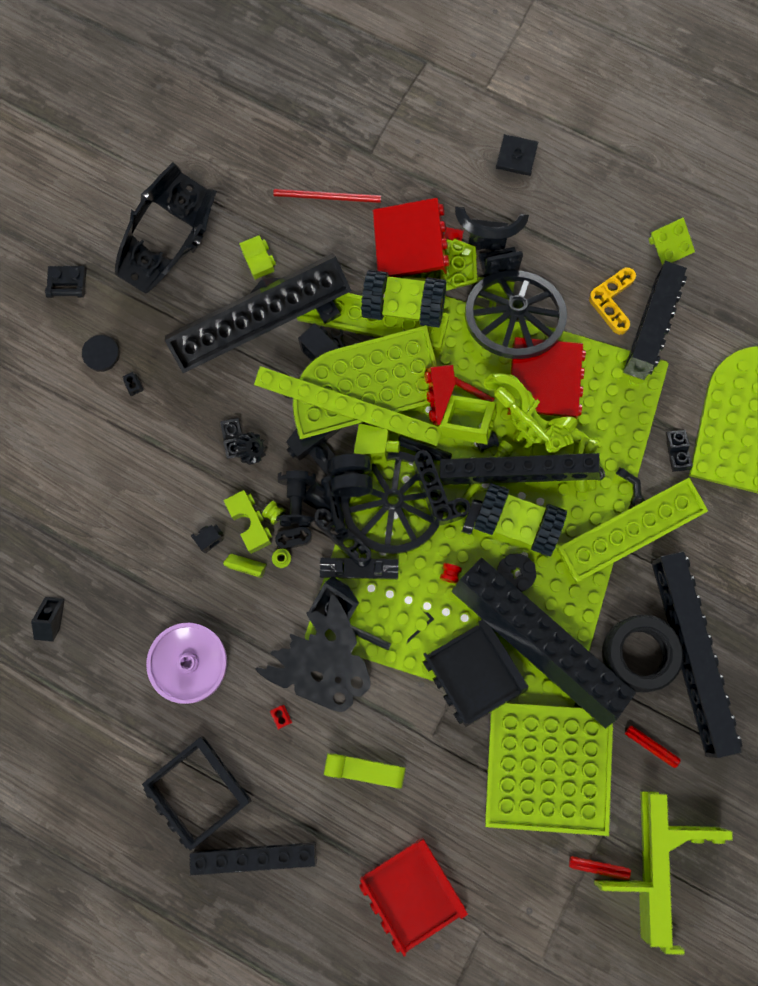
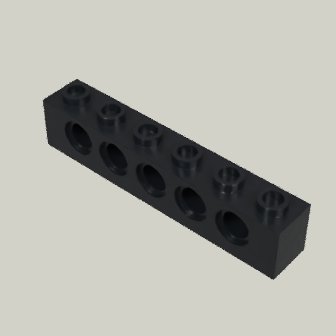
M316 842L194 850L190 853V876L315 867L317 864Z

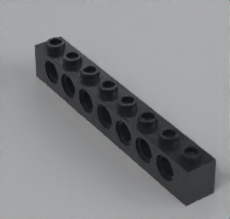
M599 453L440 459V479L444 485L600 480Z

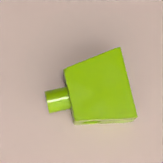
M359 424L354 454L367 455L371 457L372 464L387 462L388 452L399 453L400 441H390L387 429Z

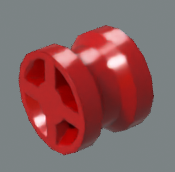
M444 563V571L440 575V579L457 584L459 581L458 575L462 572V568Z

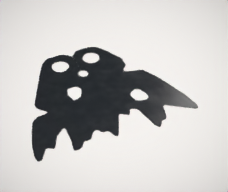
M332 594L327 616L318 611L306 613L317 631L316 635L310 634L309 640L290 634L292 640L290 642V649L282 648L279 651L273 650L270 653L285 668H275L267 665L266 669L257 667L256 671L268 681L282 688H288L294 684L296 695L330 710L344 712L352 706L353 696H363L370 689L371 682L364 660L360 656L351 654L357 644V640L342 605L335 595ZM328 629L334 631L336 635L334 641H328L325 632ZM313 671L322 673L323 680L320 682L315 681L310 673ZM358 676L363 680L361 688L356 689L352 687L351 679ZM335 677H340L342 679L341 683H336ZM340 692L345 695L346 700L342 705L334 702L333 697L336 693Z

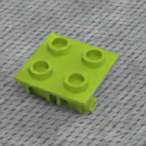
M684 217L651 232L649 243L656 246L662 265L665 260L673 263L695 252Z

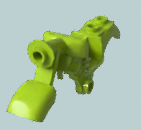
M497 373L491 374L484 379V387L488 390H494L495 397L506 408L511 409L512 424L520 431L517 441L525 438L527 441L526 445H524L525 449L535 443V446L530 451L531 456L555 453L562 447L574 442L573 454L594 453L598 449L600 440L589 438L582 431L576 428V418L569 416L550 421L542 419L535 409L540 401L532 397L531 392L526 390L517 377L512 374ZM595 480L573 481L576 490L580 493L596 490Z

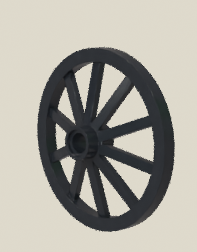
M509 270L487 276L472 289L466 302L465 321L474 340L487 351L505 358L527 359L547 352L560 340L567 322V309L562 295L550 282L533 273ZM506 281L523 282L519 295L514 296ZM499 283L509 300L484 290ZM529 284L544 291L529 299L524 297ZM479 296L504 305L473 310L475 301ZM550 297L557 311L530 305ZM505 312L482 331H480L474 319L475 316ZM531 313L558 318L556 330L552 332ZM508 318L510 319L502 345L486 337ZM525 318L549 338L534 346ZM516 322L520 324L527 348L508 347Z
M399 451V453L388 452L387 461L395 460L392 489L387 485L377 466L372 464V472L385 493L373 489L371 495L381 498L380 500L349 507V497H341V506L347 528L369 549L384 554H401L415 550L425 544L440 526L434 523L432 516L405 503V501L425 499L423 493L403 495L418 481L416 474L397 490L401 461L413 465L414 455ZM419 459L418 462H422V463H423V466H424L425 461H422L421 459ZM427 476L430 479V481L433 482V478L431 476ZM432 493L430 495L431 498L437 497V500H440V496L438 494ZM395 496L399 501L396 504H390L387 500L389 497ZM383 506L361 531L356 527L350 513ZM401 508L431 523L429 528L420 537L416 538ZM389 511L385 544L377 543L366 537L365 535ZM394 512L397 513L411 542L401 545H390ZM437 512L438 517L442 519L444 512Z

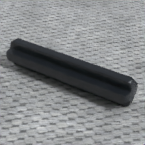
M400 435L398 438L401 447L415 452L427 451L433 459L440 461V459L452 458V454L404 435Z

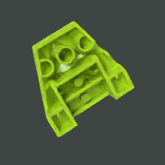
M447 239L448 249H445V255H448L450 264L447 267V274H444L443 270L401 276V278L425 281L427 277L446 280V291L474 284L477 282L476 247L456 239L453 241Z

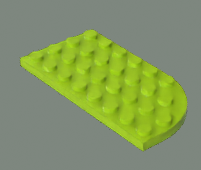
M427 325L329 351L312 361L299 379L398 413L430 404L427 401L429 387L425 382L424 374L427 372L426 368L437 367ZM293 399V416L299 439L362 423V421Z
M758 346L745 348L731 354L712 374L704 400L692 457L693 467L689 472L690 477L758 493Z

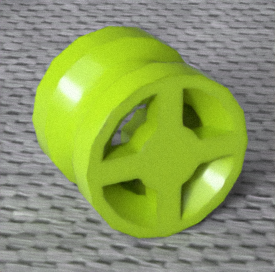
M271 501L263 510L262 516L270 519V522L275 525L278 522L276 517L284 515L286 510L279 508L275 501Z

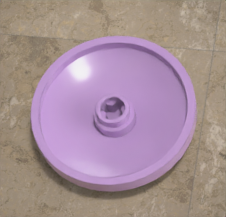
M181 623L171 626L157 636L149 649L146 663L148 678L154 689L167 700L182 704L202 701L219 688L227 670L225 647L213 631L202 625Z

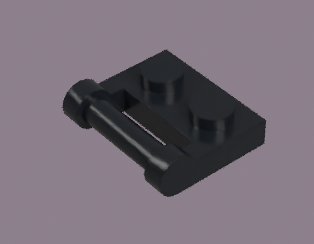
M48 266L47 287L45 288L46 297L77 296L78 298H84L86 283L85 266ZM55 286H78L76 289H55Z

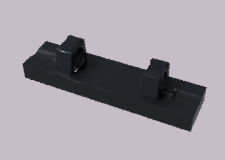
M320 558V578H331L334 576L339 579L398 580V559H371L368 565L359 566L351 558Z

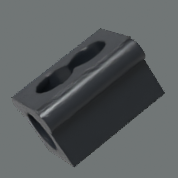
M131 372L122 376L130 396L144 390L137 374ZM132 379V382L136 385V387L133 389L132 385L129 383V381Z

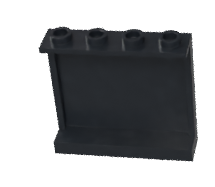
M483 619L478 621L479 625L428 655L426 653L423 654L425 658L422 661L428 672L432 670L435 675L433 678L434 683L438 689L442 688L445 695L443 698L449 707L453 705L456 711L454 713L456 720L459 724L463 723L465 727L526 692L529 687L491 626Z

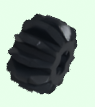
M253 432L241 434L239 439L235 441L237 447L234 450L238 452L236 457H241V462L249 465L262 461L261 458L266 456L263 452L267 448L263 446L265 440L260 439V434H254Z

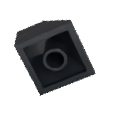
M332 576L324 583L308 612L318 611L327 616L330 597L333 594L342 605L350 620L359 602L349 586Z

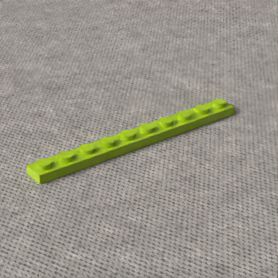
M261 366L254 382V386L433 446H437L442 431L438 426Z

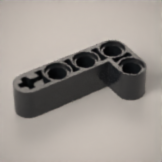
M424 450L418 451L414 456L413 468L434 523L441 526L465 518L470 510L468 500L458 498L448 502L430 453ZM419 459H421L422 461H425L424 466H423V463H422V462H418ZM424 476H431L433 482H426ZM436 493L440 496V500L435 501L430 495ZM462 505L465 508V512H458L455 506ZM437 512H445L447 518H439Z

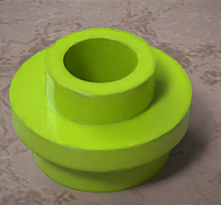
M278 549L272 555V562L278 568H285L291 562V555L286 549ZM284 555L285 559L284 561H278V557Z

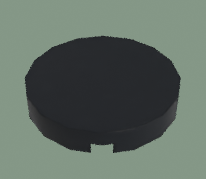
M105 335L91 337L82 348L84 363L90 369L97 372H105L112 369L120 357L117 343L111 337Z

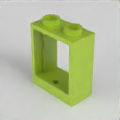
M451 395L445 416L439 425V428L442 429L443 437L488 445L497 414L496 402ZM455 408L485 413L480 429L450 424Z

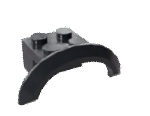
M455 207L457 221L462 228L470 233L469 244L475 246L476 250L488 249L496 251L505 249L507 238L518 234L525 227L529 215L520 214L518 219L511 225L502 222L471 220L465 211V207Z

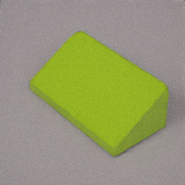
M230 554L223 563L226 568L263 578L266 569L265 563Z

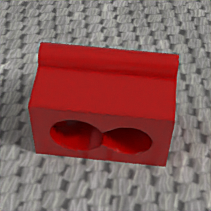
M285 705L270 711L278 730L292 723ZM281 710L283 713L282 717L285 719L284 724L280 723V718H278L276 715L277 711Z

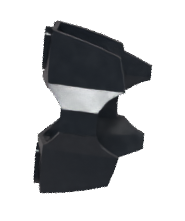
M172 162L141 193V202L136 210L133 211L131 209L130 221L116 258L115 275L145 294L151 291L180 259L190 252H195L204 237L202 235L206 232L208 217L217 191L206 189L182 173L178 165ZM187 187H191L193 191H188ZM152 202L158 204L167 212L193 228L172 260L162 257V252L158 255L150 251L143 245L144 240L139 242L133 236V232ZM138 274V280H133L131 276Z

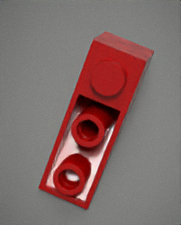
M453 365L426 368L427 372H425L424 377L429 387L427 401L431 404L429 419L433 422V425L441 424L455 386Z

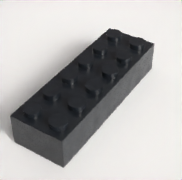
M666 260L662 265L652 286L623 373L645 380L647 375H651L654 368L657 367L660 360L658 355L666 343V340H664L665 335L668 334L671 328L670 320L671 318L673 319L677 310L675 307L676 302H679L682 295L681 287L685 285L687 280L685 275L686 267Z

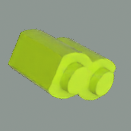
M259 235L239 243L254 280L275 272L273 266L276 263L273 256H269L267 253L269 247L265 239L261 240Z

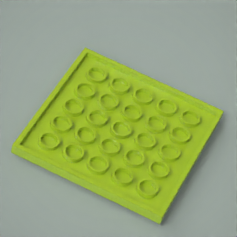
M506 703L490 713L485 827L609 836L613 723L605 729L583 708Z

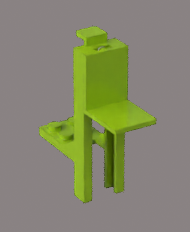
M640 791L643 881L594 880V885L601 891L639 892L641 939L650 947H660V950L665 954L684 955L685 950L681 946L672 945L669 852L686 841L704 843V840L716 844H725V840H732V831L721 827L668 826L667 795L659 794V792Z

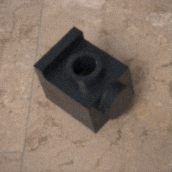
M217 524L203 527L199 530L197 536L194 533L190 535L203 553H207L223 541V538L220 536L223 532Z

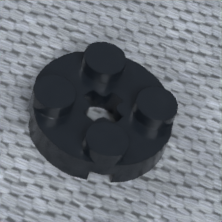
M522 554L507 555L497 567V571L521 592L529 589L536 579V566L534 562ZM516 568L522 573L517 579L513 578L514 574L511 573V570Z

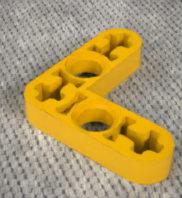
M631 268L620 270L593 289L589 296L591 305L613 332L618 335L625 334L628 331L630 321L612 298L634 282L636 273ZM624 275H630V279L626 278L622 281V283L620 282V280L623 279ZM608 284H615L617 286V290H609ZM595 294L597 296L601 295V299H595ZM611 307L614 310V314L607 315L604 309ZM618 322L620 324L624 323V327H617Z

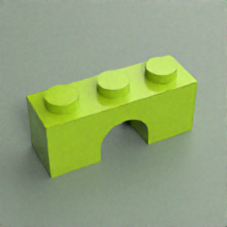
M245 490L223 500L234 521L241 517L250 519L251 525L249 529L240 534L250 554L272 544L270 541L272 535L268 527L264 528L261 523L264 519L260 511H255L253 507L256 503L251 493L247 495Z

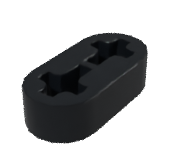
M476 498L473 499L462 529L463 533L471 535L483 501Z
M306 527L284 530L275 537V542L281 549L304 546L312 540V534ZM302 531L308 534L305 541H302L301 538L295 539L296 536L301 535ZM283 535H285L286 538H293L292 540H288L286 542V545H283L282 542H279V540L282 539Z

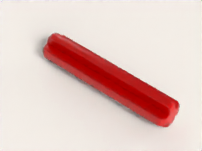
M633 726L627 728L625 735L671 767L676 768L680 764V758Z
M571 856L569 859V867L572 869L624 880L630 879L631 870L629 868Z

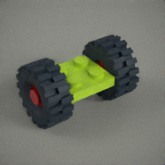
M367 271L361 301V314L363 318L382 320L383 316L420 320V325L440 327L444 311L446 280L427 277L425 281L388 277V272Z
M490 483L474 529L493 535L495 530L497 533L532 545L531 550L550 557L561 535L567 510L548 504L546 508L509 495V489Z

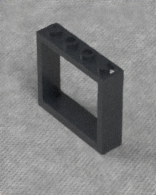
M204 736L198 738L142 783L147 798L153 799L156 803L155 809L161 816L164 815L166 817L170 830L177 832L180 836L179 841L181 845L183 844L190 851L252 801ZM199 748L239 804L195 839L155 783Z

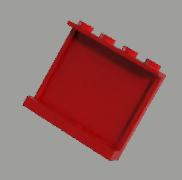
M438 198L373 209L378 271L388 272V277H401L436 270H443L444 274H447V267L450 264L448 255H445V249H448L447 239L444 238L443 234L446 232L445 221H442V216L445 215L444 206L439 203Z
M515 337L513 348H527L525 339ZM532 339L534 346L546 341L540 339ZM558 341L550 350L539 356L527 359H512L511 374L517 377L526 390L531 392L535 400L538 399L540 401L535 408L537 414L560 417L570 416L576 419L578 416H581L582 404H579V398L583 396V386H580L585 373V369L582 368V361L584 362L586 357L583 343ZM508 408L507 415H511L510 408Z
M423 837L360 877L361 884H359L362 893L364 896L368 895L372 901L370 906L375 915L379 913L383 920L380 923L385 933L388 934L390 932L394 939L391 941L397 953L401 951L403 956H406L407 951L459 917L462 919L468 915L467 910Z

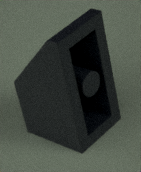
M45 597L31 621L34 640L54 642L61 626L64 599Z

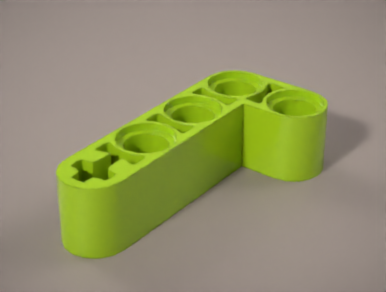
M328 753L323 775L402 789L406 768Z

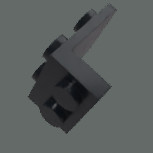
M515 247L479 254L484 277L502 271L519 270L523 258L522 251L516 252Z

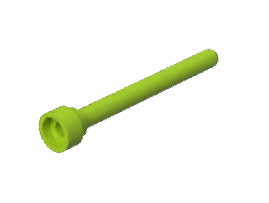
M502 440L494 457L510 456L515 449L510 443ZM472 484L461 498L469 501L482 484ZM462 505L455 506L458 512L463 508Z

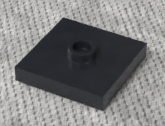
M504 134L496 169L531 176L539 141Z

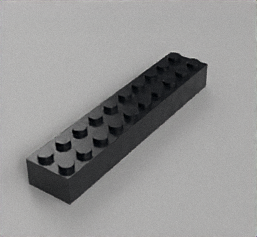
M332 253L165 335L164 341L182 373H185L352 290L336 256Z
M684 551L661 556L652 561L651 564L668 624L677 632L676 634L679 635L683 645L684 660L681 671L705 756L721 758L742 753V740L735 730L736 720L729 709L730 699L724 692V678L722 674H719L717 667L719 661L716 654H713L711 647L713 640L711 635L707 633V619L700 609L701 599L698 594L696 595L694 588L696 582L694 576L689 571V558L685 556Z
M482 557L452 589V593L605 729L620 717L636 694L633 689Z

